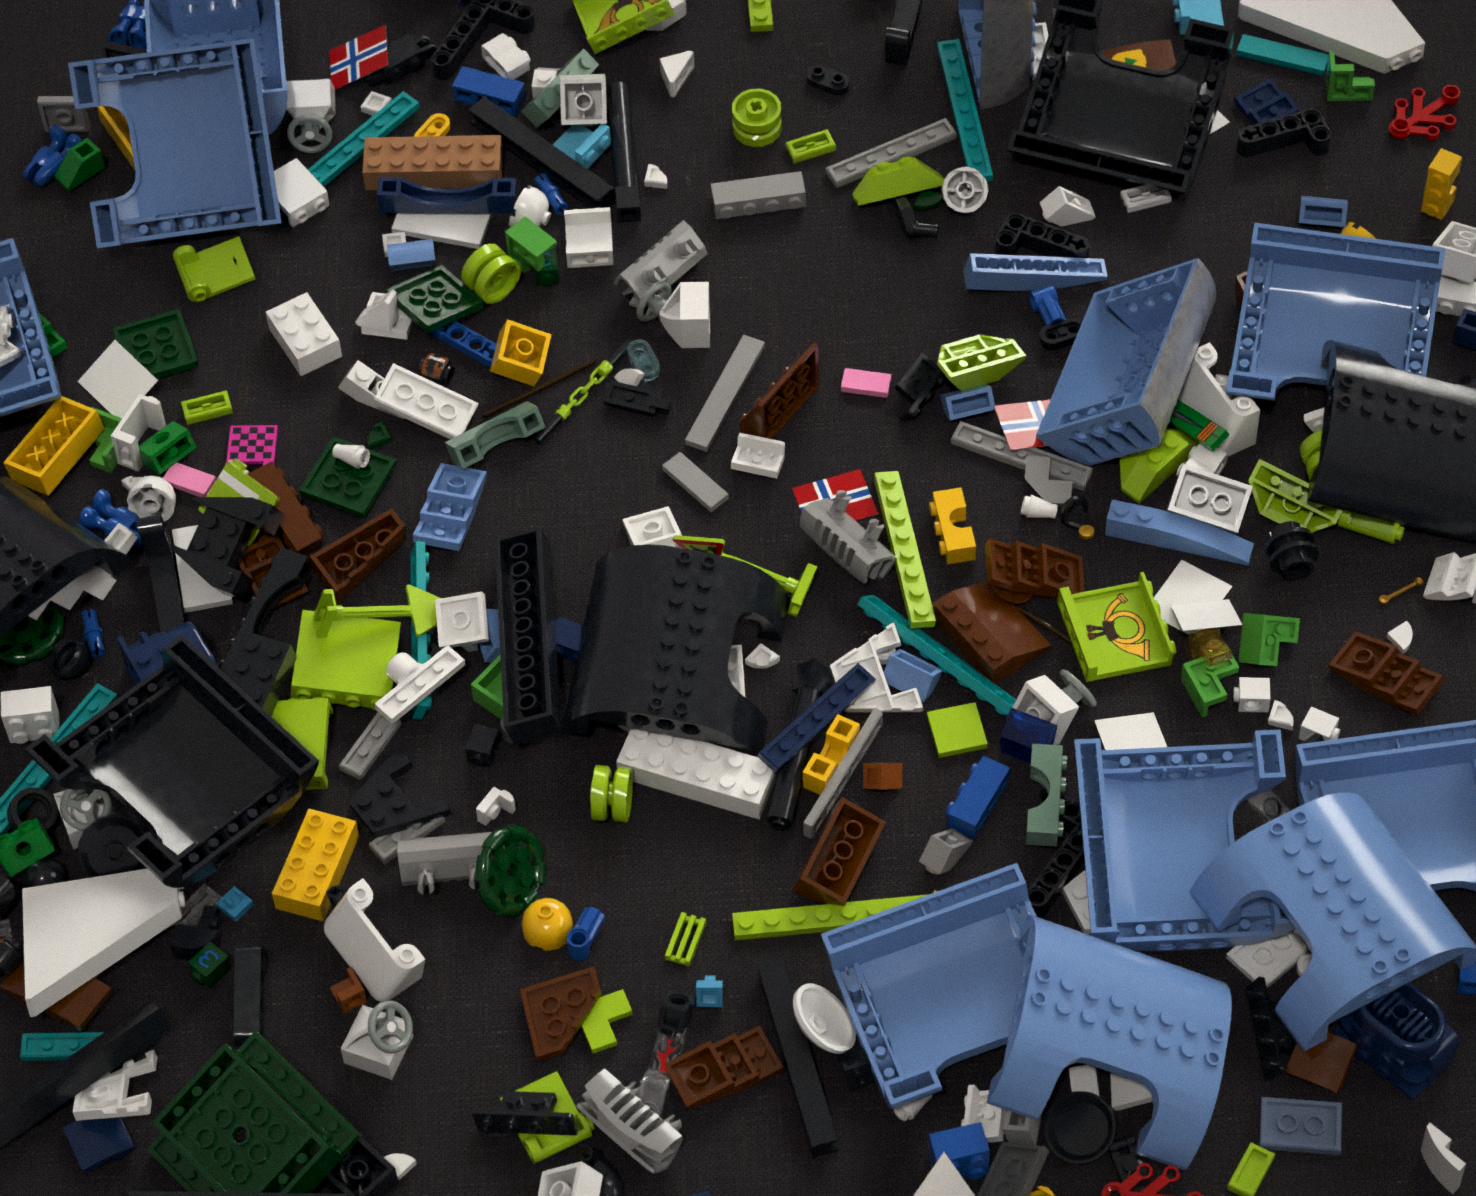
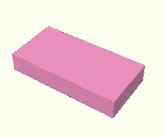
M845 368L841 392L888 398L892 374Z
M175 463L168 469L163 479L167 480L173 488L198 497H206L216 481V476L180 463Z

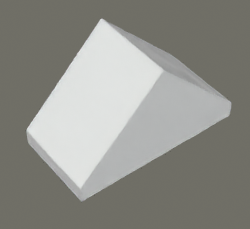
M692 51L660 58V72L671 97L676 96L695 67L694 52Z
M392 289L362 311L355 323L361 327L390 332L398 319L397 292Z

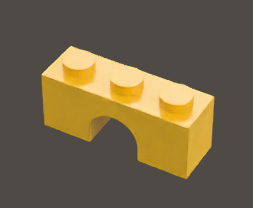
M1442 148L1439 150L1428 169L1421 208L1422 212L1440 220L1444 218L1454 202L1457 187L1452 184L1460 172L1461 156Z
M962 488L933 492V502H929L931 517L935 516L936 518L934 522L935 534L941 538V541H939L940 555H945L947 564L976 560V543L972 528H959L953 525L956 522L966 521V504Z
M837 714L826 732V741L820 755L814 753L803 770V788L821 795L860 732L859 723Z

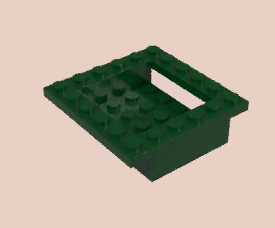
M255 1030L238 1050L224 1043L152 1123L159 1129L161 1134L147 1150L187 1192L311 1193L363 1135ZM258 1070L317 1129L319 1133L315 1132L256 1073V1071ZM242 1129H246V1139L238 1143L236 1140L237 1133Z

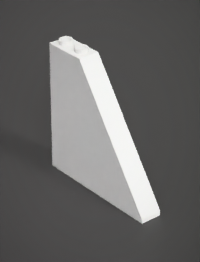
M1391 0L1239 1L1238 17L1241 20L1328 53L1329 51H1334L1336 56L1384 74L1423 58L1425 42Z
M141 869L22 888L25 1000L30 1017L37 1016L182 918L181 907H186L184 892H180V889H184V887H168L151 871Z

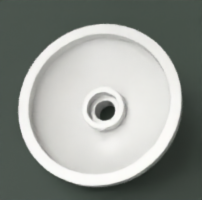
M804 984L798 988L793 997V1011L797 1023L805 1036L816 1046L827 1052L842 1054L851 1049L856 1040V1032L847 1009L840 1000L830 991L816 984Z

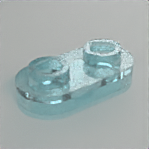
M642 339L630 342L627 352L633 368L645 373L642 380L651 381L656 379L660 374V364L650 344Z

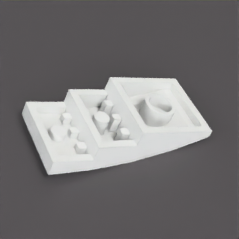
M669 506L622 519L631 546L651 544L681 548L672 540L674 535L682 536Z

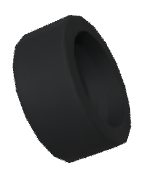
M28 787L19 791L13 797L7 809V820L11 828L16 831L19 825L23 823L18 816L20 803L28 798H34L46 807L47 817L41 825L47 832L54 825L58 815L54 797L46 790L38 787Z

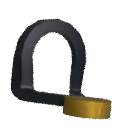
M1082 495L1072 496L1061 507V523L1079 530V536L1083 540H1090L1094 537V528L1087 525L1088 502L1086 498ZM1075 502L1083 503V526L1068 519L1067 510Z

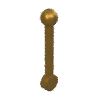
M1417 577L1409 585L1389 595H1381L1379 597V604L1385 606L1389 603L1390 599L1415 586H1422L1424 583L1423 579Z

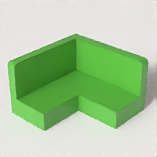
M1329 51L1325 78L1327 101H1372L1375 87L1374 79L1370 77H1353L1354 64H1335L1334 51Z
M526 216L505 232L508 256L519 264L523 273L530 270L531 266L537 271L545 267L544 254L556 246V240Z
M90 407L98 411L105 429L93 442V444L99 447L89 462L96 468L112 473L118 461L111 440V434L122 418Z
M1243 613L1239 662L1277 666L1279 643L1298 642L1300 618Z
M1229 648L1183 664L1181 681L1202 718L1207 716L1209 706L1227 700V693L1219 679L1239 672V666Z
M499 655L471 684L473 701L502 719L503 697L501 657Z

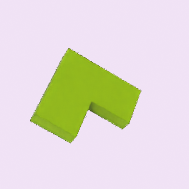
M623 989L599 997L581 1025L592 1054L617 1046L616 1038L609 1023L633 1015Z

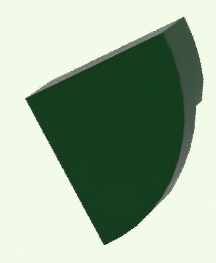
M922 190L914 204V210L926 211V209L940 206L944 201L942 194Z
M383 421L373 426L367 438L369 450L392 443Z

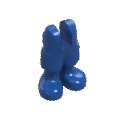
M130 0L119 17L120 24L109 32L108 41L126 45L128 40L132 47L147 49L146 34L144 33L146 31L145 6L141 7V0Z
M56 124L49 129V136L52 140L50 146L41 147L22 174L23 178L28 181L34 180L35 185L40 187L48 184L53 179L68 150L83 141L73 133L68 137L64 129Z
M100 489L93 499V508L87 506L81 512L79 524L86 529H102L105 536L108 537L117 524L120 523L138 536L132 546L141 547L142 545L136 519L140 517L123 506L117 509L111 505L110 493Z

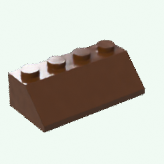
M841 797L828 817L792 890L813 902L844 906L886 821Z

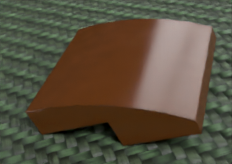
M1330 1032L1327 1033L1326 1041L1306 1051H1303L1300 1045L1296 1043L1285 1073L1310 1082L1316 1087L1339 1094L1358 1045Z

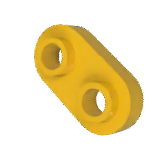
M440 113L430 116L418 129L414 137L446 136L451 128L448 116Z

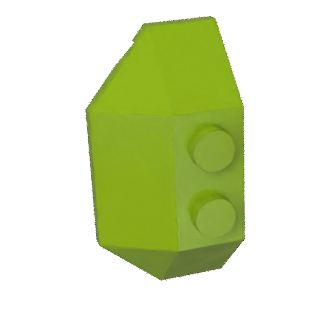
M903 157L897 162H881L877 166L871 167L852 193V197L859 206L942 186L944 178L940 173L915 157Z
M976 335L942 345L937 365L949 381L961 391L999 381L1026 358V354L1014 339L1007 338L1004 340L994 336Z
M1166 428L1163 440L1159 446L1119 458L1121 491L1136 502L1141 503L1173 474L1181 463H1185L1189 459L1188 455L1193 446H1198L1200 443L1178 429Z
M1261 459L1258 460L1248 480L1249 484L1253 486L1252 493L1259 513L1279 524L1295 521L1300 523L1301 527L1309 529L1313 533L1335 525L1343 512L1341 509L1307 501L1309 483Z

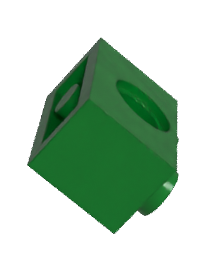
M174 421L139 445L144 465L159 475L197 448L188 429Z
M37 818L32 821L27 820L23 822L11 834L6 833L0 836V862L10 877L55 851L52 840ZM21 842L29 843L24 849L16 847Z

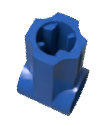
M1053 285L1029 292L1031 306L1035 312H1039L1045 326L1066 320L1058 304L1057 292Z
M594 907L585 908L575 927L568 932L567 951L573 960H584L590 955L591 945L605 921V915L599 909Z

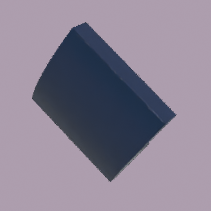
M1272 78L1243 92L1233 100L1239 110L1252 124L1293 114L1299 110L1287 91L1282 93Z
M122 1117L79 1120L63 1128L79 1165L86 1174L108 1160L114 1163L136 1149Z

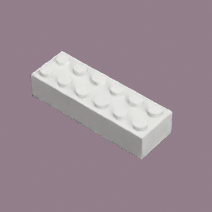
M637 728L630 729L616 761L617 768L619 766L632 767L633 782L759 820L777 779V773H774L758 757L700 740Z

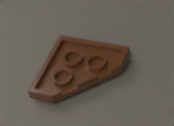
M594 966L520 989L538 1062L564 1054L601 996L602 990L597 970Z

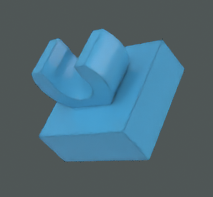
M235 886L216 903L218 909L234 922H237L254 906L253 900Z
M705 975V980L696 981L697 1007H723V981H715L716 975Z

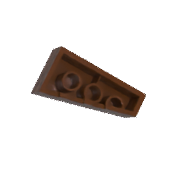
M271 461L247 474L280 498L275 507L283 512L284 516L277 530L281 531L279 533L280 538L289 550L306 556L322 547V537L324 535L318 524L314 525L312 523L309 510L305 505H300L297 500V492L293 486L289 487L287 485L285 474L280 467L276 468Z
M391 508L310 556L311 570L325 589H333L337 605L406 540L405 525Z

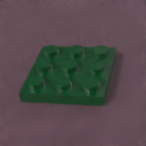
M442 265L386 289V294L392 289L397 292V307L427 333L484 308V301Z
M180 309L112 328L115 340L156 379L199 367Z
M332 436L299 490L300 496L364 519L397 466L396 459L369 450L370 458L368 464L365 467L355 468L338 458H334L332 454L336 444H355Z

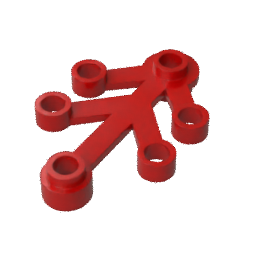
M1455 85L1445 86L1441 97L1422 109L1425 91L1422 88H1414L1411 93L1413 115L1408 119L1405 118L1409 105L1408 101L1403 98L1397 99L1394 105L1396 118L1389 125L1390 135L1397 139H1404L1409 135H1422L1429 141H1435L1438 139L1440 132L1437 126L1420 127L1415 125L1418 123L1442 125L1446 130L1454 129L1456 126L1455 116L1431 114L1445 105H1455L1460 98V89Z
M1141 1163L1136 1171L1122 1183L1110 1182L1105 1185L1101 1196H1111L1114 1191H1118L1120 1196H1172L1157 1193L1169 1183H1176L1180 1179L1181 1174L1177 1167L1168 1166L1164 1169L1161 1176L1141 1192H1132L1130 1190L1141 1180H1150L1154 1174L1153 1168L1148 1163ZM1144 1167L1150 1169L1147 1176H1141L1140 1174L1141 1169ZM1170 1170H1175L1177 1173L1173 1179L1167 1177V1173ZM1190 1192L1186 1196L1203 1195L1199 1192Z

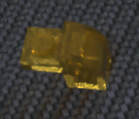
M1218 627L1202 629L1189 634V652L1193 660L1202 657L1210 667L1232 659L1231 649L1220 637V629Z

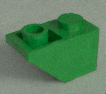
M88 138L84 139L68 150L55 174V179L66 190L71 191L105 168L101 150Z

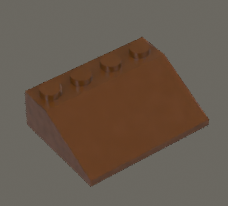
M813 342L790 366L785 367L780 378L769 385L767 392L762 398L759 397L755 401L753 408L748 413L742 415L739 420L740 433L773 439L819 387L817 343Z
M987 581L953 590L933 603L936 624L982 675L994 684L1051 649L1052 645L1015 605L1000 598L994 592L991 585L987 584Z

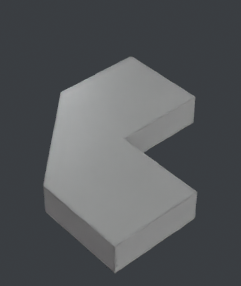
M1027 455L1025 481L1041 499L1058 506H1063L1072 497L1073 481L1049 480L1051 457Z

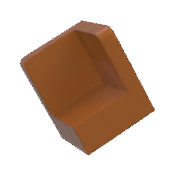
M863 763V788L880 790L901 789L902 763Z
M351 967L346 969L348 978L330 988L343 1013L367 1002L365 990Z

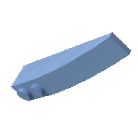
M970 253L963 270L966 289L1029 291L1051 285L1056 289L1104 281L1108 277L1104 259Z
M1113 499L1106 520V536L1248 566L1254 543L1207 523L1168 511Z

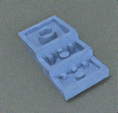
M441 463L427 490V500L420 512V521L413 533V543L420 541L425 542V545L460 551L474 517L487 471L471 468L462 469L455 465Z

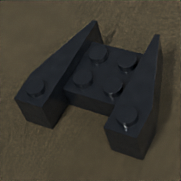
M193 497L192 501L206 510L187 550L172 544L170 548L212 587L227 596L244 602L254 580L243 572L236 570L239 560L254 528L275 535L284 513L273 505L252 497Z

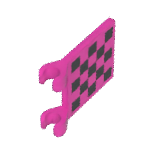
M278 425L230 426L226 463L228 460L234 461V459H238L245 464H263L264 466L271 461L274 464Z

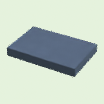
M1261 1097L1260 1147L1266 1150L1341 1154L1342 1103Z

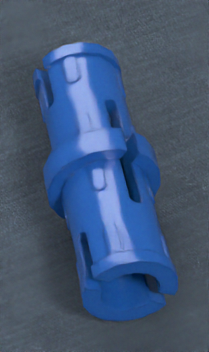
M541 174L544 179L543 181L538 175L534 183L547 197L555 213L561 215L562 213L559 208L564 213V210L568 209V205L561 197L560 190L551 183L547 174Z
M90 609L91 618H89L88 612L85 610L81 613V618L85 627L83 634L85 640L88 641L89 654L92 658H97L96 649H98L99 657H102L106 651L102 641L103 630L99 627L97 612Z

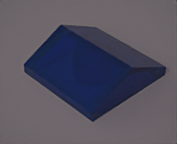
M1011 708L1000 735V752L1031 763L1032 744L1053 745L1058 725Z

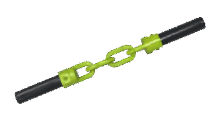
M626 339L606 361H603L592 372L588 384L585 387L577 388L569 398L570 403L567 406L562 404L554 416L546 423L545 428L541 429L533 437L536 443L540 444L561 421L566 420L572 413L570 410L572 406H578L586 399L588 390L593 384H600L613 370V366L633 346L631 340ZM596 373H598V375L601 376V378L598 381L597 378L594 377ZM581 390L580 393L584 394V396L577 402L573 398Z

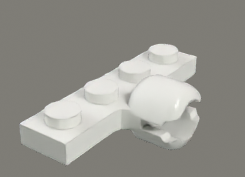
M448 645L423 664L415 661L407 653H398L389 661L386 667L387 676L397 686L375 703V710L393 724L464 667L465 659Z

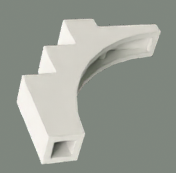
M118 523L104 541L126 555L138 536L124 525ZM94 564L28 616L37 620L50 600L70 610L83 591L103 600L117 580Z

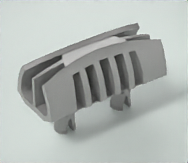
M683 220L616 277L614 285L617 286L625 281L629 287L622 294L626 295L633 292L634 296L629 305L637 308L641 297L651 286L658 282H667L671 286L708 253L691 226ZM664 289L656 291L652 296L658 295Z
M837 491L834 501L826 498L811 502L803 507L800 527L847 572L864 584L867 582V577L883 579L897 557L877 540L884 528V524L878 526L879 520L871 519L865 530L845 512L852 498L851 496L846 497V491Z
M492 832L398 841L397 853L402 886L418 885V891L424 894L425 885H428L429 892L432 893L434 891V883L469 879V886L475 890L477 856L481 854V846Z
M606 1069L602 1070L585 1085L587 1091L582 1094V1097L586 1102L578 1103L576 1107L651 1173H659L667 1169L675 1158L682 1142V1135L677 1132L682 1128L681 1120L672 1122L675 1115H670L667 1119L662 1120L657 1113H654L648 1105H645L639 1099L644 1093L642 1086L634 1089L637 1083L634 1081L624 1087Z

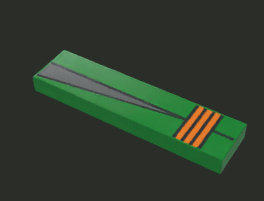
M1177 399V404L1173 409L1169 424L1214 452L1229 436L1227 430Z

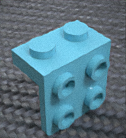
M1172 0V5L1176 6L1174 20L1175 23H1178L1180 35L1186 34L1190 18L1224 26L1220 0Z
M574 124L553 145L588 169L611 145L610 127L601 124L593 132L580 124Z

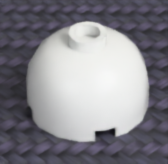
M956 168L948 173L943 180L942 197L947 206L956 212H973L981 207L987 198V181L974 168Z
M528 185V189L524 188L513 209L516 210L515 217L510 216L509 226L512 227L525 216L538 227L542 224L546 225L551 213L548 212L549 203L544 193Z
M145 476L136 481L131 487L127 497L128 509L135 512L140 518L161 514L165 522L174 513L176 494L172 485L167 480L158 476Z

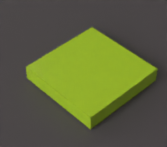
M976 702L927 712L928 723L939 758L988 748Z

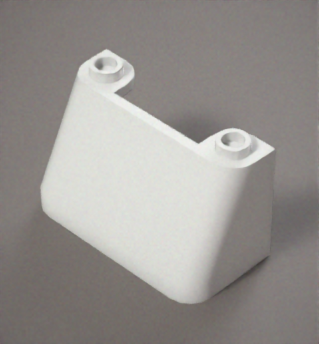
M1209 342L1200 346L1195 352L1191 368L1188 370L1178 400L1227 430L1229 436L1217 448L1228 453V457L1256 444L1260 409L1248 397L1241 396L1230 400L1209 371L1210 367L1217 362L1218 356L1216 350Z
M362 878L349 888L328 916L324 924V933L348 966L353 969L355 975L371 996L380 1002L389 1001L422 978L425 958L413 945L403 944L392 950L364 914L365 909L372 903L373 892Z

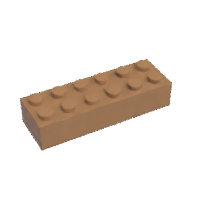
M501 135L365 138L363 159L365 190H378L379 177H402L410 182L437 189L468 188L485 183L492 178H502L503 149Z

